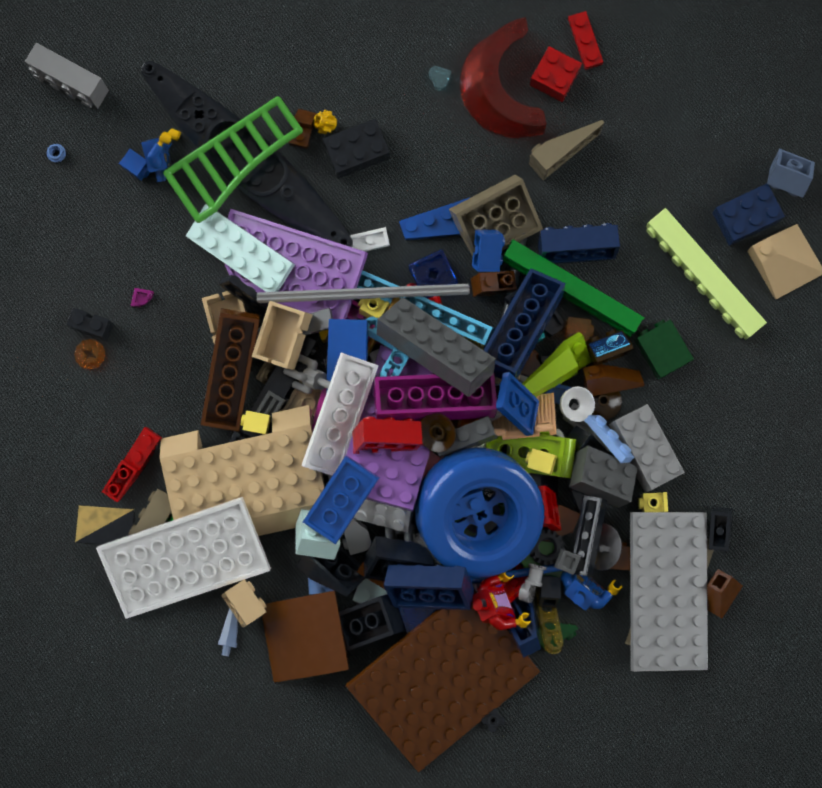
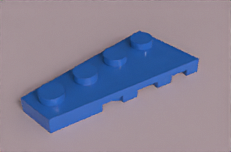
M469 198L399 221L405 240L452 235L461 236L449 209Z

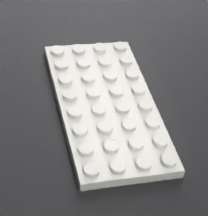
M243 497L99 545L96 548L125 619L271 570Z

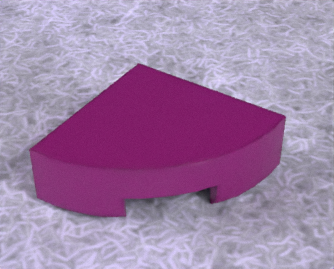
M134 288L131 307L146 305L152 299L154 292Z

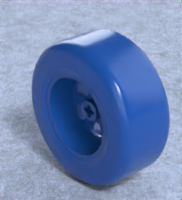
M474 447L462 449L445 456L428 471L422 480L416 500L415 519L423 541L432 555L443 566L466 567L469 577L483 578L496 576L511 570L531 553L542 532L544 503L538 485L518 462L500 451ZM484 488L495 491L490 500H485L486 510L466 516L459 522L452 521L454 508L466 493L471 490H483ZM498 503H504V514H493V506ZM493 521L497 524L494 529L486 533L484 528L486 523ZM469 524L477 526L475 536H469L464 533Z

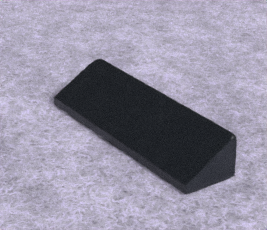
M584 495L573 553L581 556L574 574L593 577L607 506V500L603 498Z

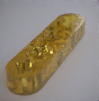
M536 586L534 598L544 647L548 653L557 654L563 646L557 609L551 608L552 611L544 612L539 607V586ZM551 622L556 628L549 630L545 627V624ZM551 636H554V643L557 644L556 647H553V644H550L552 640Z

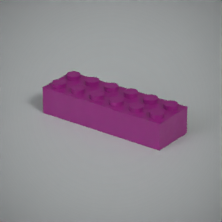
M435 374L374 378L376 419L392 417L395 420L412 418L414 421H421L425 416L433 413L443 414L450 420L480 419L487 416L495 418L497 413L494 374L470 397Z

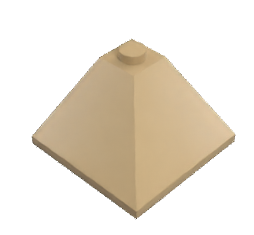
M798 224L758 242L747 251L775 300L822 275V266Z

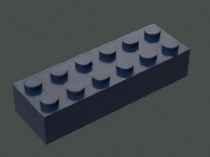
M530 268L484 348L485 352L496 358L494 376L502 379L503 373L510 372L516 379L518 378L564 295L566 283Z

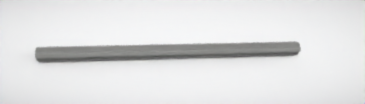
M469 284L258 292L257 302L269 303V301L277 303L468 295L470 293Z

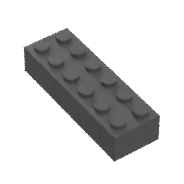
M403 297L377 319V335L468 397L494 374L496 358Z

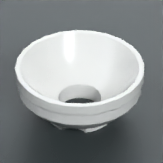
M572 387L566 390L560 399L562 414L574 422L584 421L589 415H592L595 408L593 395L583 387ZM571 399L578 401L579 405L576 410H572L569 407Z

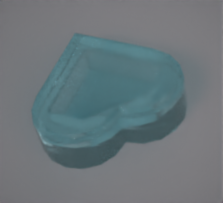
M439 66L430 68L429 78L433 81V86L436 90L441 91L447 87L452 71Z

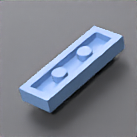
M589 415L584 420L620 463H630L635 458L631 453V449L619 440V435L606 425L607 421L602 416Z

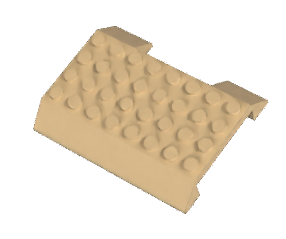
M310 405L272 413V433L208 448L202 447L199 430L162 438L160 462L173 520L243 497L258 536L295 528L301 509L310 510L325 488L322 472L302 466L313 434L312 424H314Z

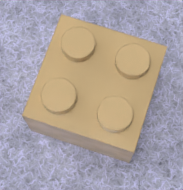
M245 579L221 595L242 628L266 613L265 608L267 607L261 598H257L254 594L256 590L250 581L246 582Z

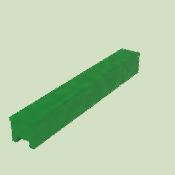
M512 239L509 248L503 256L504 263L524 275H527L530 268L566 283L563 298L618 331L623 330L628 337H631L636 332L644 319L643 316Z

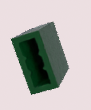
M671 319L667 322L661 320L654 325L655 328L651 331L648 329L643 330L637 334L639 337L635 340L657 380L694 360Z

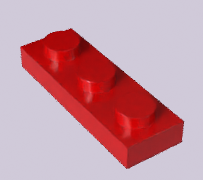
M584 11L568 16V21L585 70L603 65V59L587 12Z

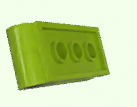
M540 435L539 437L503 440L502 436H497L498 439L486 443L485 448L502 452L505 445H509L510 453L508 456L518 462L528 473L571 478L576 439ZM527 447L530 452H532V448L540 451L547 450L550 454L557 455L552 475L527 468L526 458H523L521 455L522 449Z

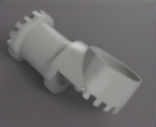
M529 563L528 579L525 580V583L522 584L519 590V600L532 603L531 601L533 600L531 599H534L536 586L542 587L543 585L541 583L542 576L547 567Z

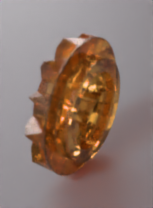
M88 339L81 341L76 346L74 356L76 362L82 368L95 369L104 361L105 350L103 345L97 340ZM93 348L92 353L96 358L88 357L86 359L87 355L83 350L90 351Z

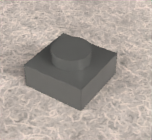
M561 548L554 567L574 575L581 556Z

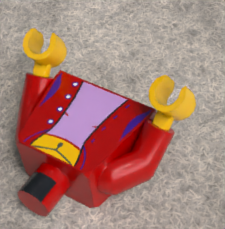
M506 572L481 581L477 588L478 593L473 595V608L478 611L482 622L492 625L497 630L516 628V625L526 628L531 621L526 622L523 619L527 618L529 614L523 613L518 619H515L516 617L503 583H500V581L507 582L514 577V575L508 577Z

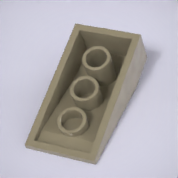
M600 120L553 138L542 145L540 143L531 150L529 165L544 181L600 135L604 121Z

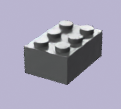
M587 446L576 452L569 488L591 497L603 498L607 500L608 504L619 508L632 501L638 467L630 463H620L616 457Z

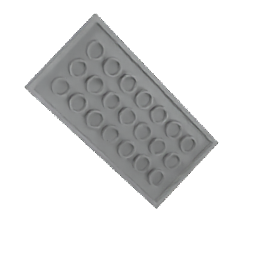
M630 512L631 671L708 670L707 512Z

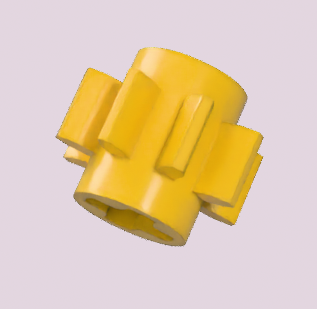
M324 110L315 115L314 126L316 129H319L318 133H331L337 126V119L332 115L331 111Z

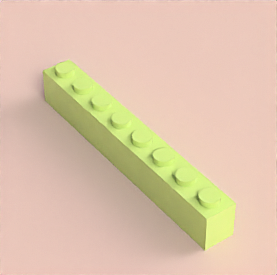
M666 208L647 223V233L659 241L660 248L672 256L671 259L676 266H681L685 271V276L690 281L693 280L696 283L698 291L710 299L709 303L711 306L723 314L722 318L724 321L732 324L735 328V333L740 338L747 340L767 323Z

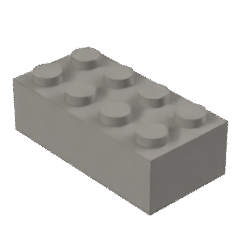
M38 43L34 45L25 60L29 67L28 70L34 74L33 76L41 82L44 80L49 82V85L58 91L60 89L66 91L65 94L72 99L77 97L82 100V104L89 108L93 106L98 109L109 92L102 78Z
M648 404L609 424L610 428L619 435V440L631 449V453L635 458L630 464L638 467L636 477L645 493L685 473Z

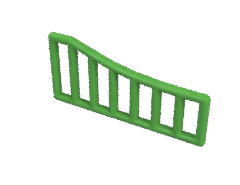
M277 96L164 170L163 174L195 222L201 223L219 210L239 183L256 166L286 143L299 136L303 129L281 97ZM275 106H278L294 129L285 136L268 113ZM260 116H262L278 139L271 146L267 145L252 123ZM245 126L263 151L255 158H253L236 133ZM228 137L232 139L248 163L241 171L238 170L221 145V142ZM213 147L235 177L228 186H226L204 154ZM196 158H199L222 192L215 202L189 165ZM181 168L209 207L200 214L173 176Z

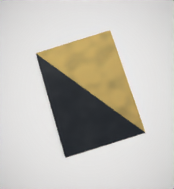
M79 506L75 542L105 544L129 536V531L133 526L134 509Z

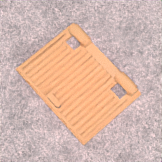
M554 393L541 394L536 397L539 400V406L532 436L524 435L504 415L492 421L497 436H502L503 440L539 437L540 432L549 431L550 435H556Z

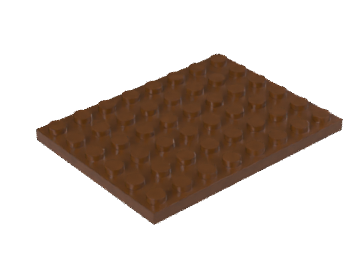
M472 600L471 610L437 609L349 681L346 687L419 773L476 726L483 717L505 702L540 671L528 656L523 658L507 629L497 630L492 625L481 621L478 611L473 608Z

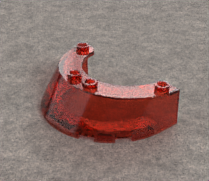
M526 17L509 22L481 40L468 54L460 77L461 96L469 114L486 130L510 138L544 134L546 129L544 112L540 108L525 106L513 100L503 89L498 74L499 62L505 50L509 49L512 43L527 34L528 25Z

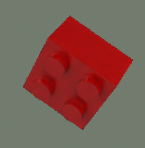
M549 46L531 77L530 86L563 102L581 69L582 63Z

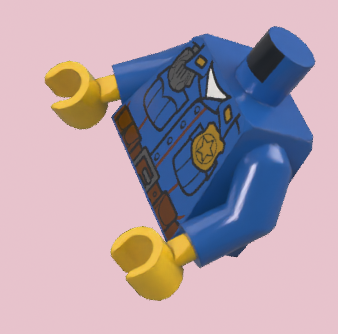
M170 129L168 132H163L160 138L141 142L148 171L156 173L157 182L167 180L163 172L172 166L169 148L172 145V139L175 141L179 140L181 132L178 130Z
M565 571L562 572L560 577L564 586V594L583 610H588L590 607L592 609L603 608L611 600L612 595H617L622 588V585L619 588L614 587L613 584L616 580H613L607 588L608 591H605L606 589L590 577L573 575Z

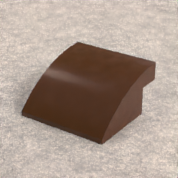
M335 591L266 604V613L262 615L274 682L318 676L350 669Z

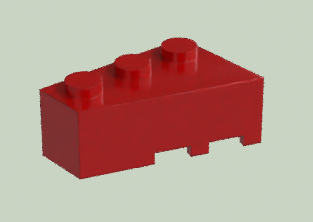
M371 416L365 417L352 431L353 454H360V450L372 449V453H379L378 449H391V452L417 450L422 445L421 421H414L412 418L395 420L392 417L376 419Z

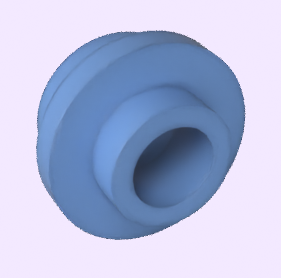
M53 144L47 149V157L54 163L61 162L66 156V151L60 144ZM56 151L60 152L58 156H54Z

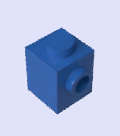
M132 149L128 150L119 163L123 169L140 181L150 174L146 160Z

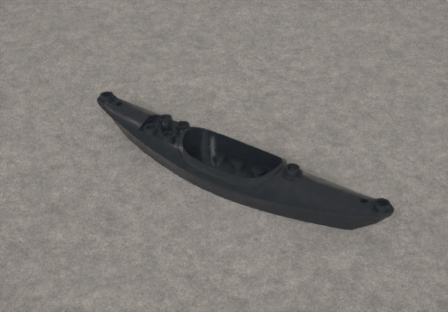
M147 61L142 65L141 72L150 88L197 148L242 120L210 96L153 61ZM246 126L236 132L253 158L263 152ZM230 137L221 142L238 170L241 171L248 164ZM263 138L267 145L271 146V144L265 138ZM214 147L204 153L209 161L230 182L235 178ZM278 150L256 166L237 186L238 189L253 201L297 230L353 247V240L339 219L305 178Z

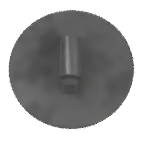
M603 523L594 567L597 570L612 568L618 562L621 555L622 543L620 536L608 524Z

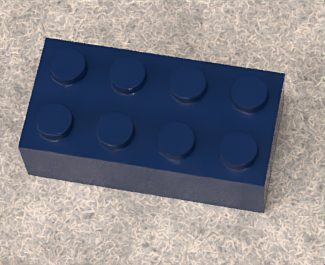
M604 223L601 226L588 224L578 228L573 226H565L562 229L545 228L540 230L538 241L539 255L554 264L616 259L620 248L618 225Z
M388 565L384 588L394 607L471 610L475 589L466 567Z

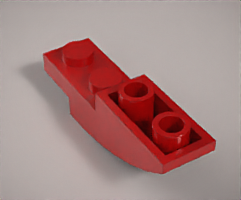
M144 427L125 459L121 460L102 492L114 501L119 502L155 453L153 451L162 437L150 428Z

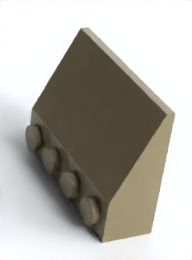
M516 175L449 209L454 223L472 256L473 252H475V230H498L505 238V244L502 247V250L508 248L512 239L520 242L543 229L522 178Z

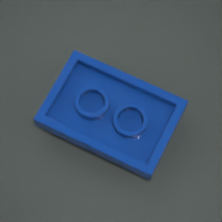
M510 372L503 373L496 401V409L524 435L532 436L539 400Z

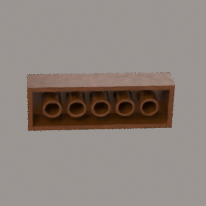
M221 308L201 425L239 431L253 358L252 354L259 325L258 314Z

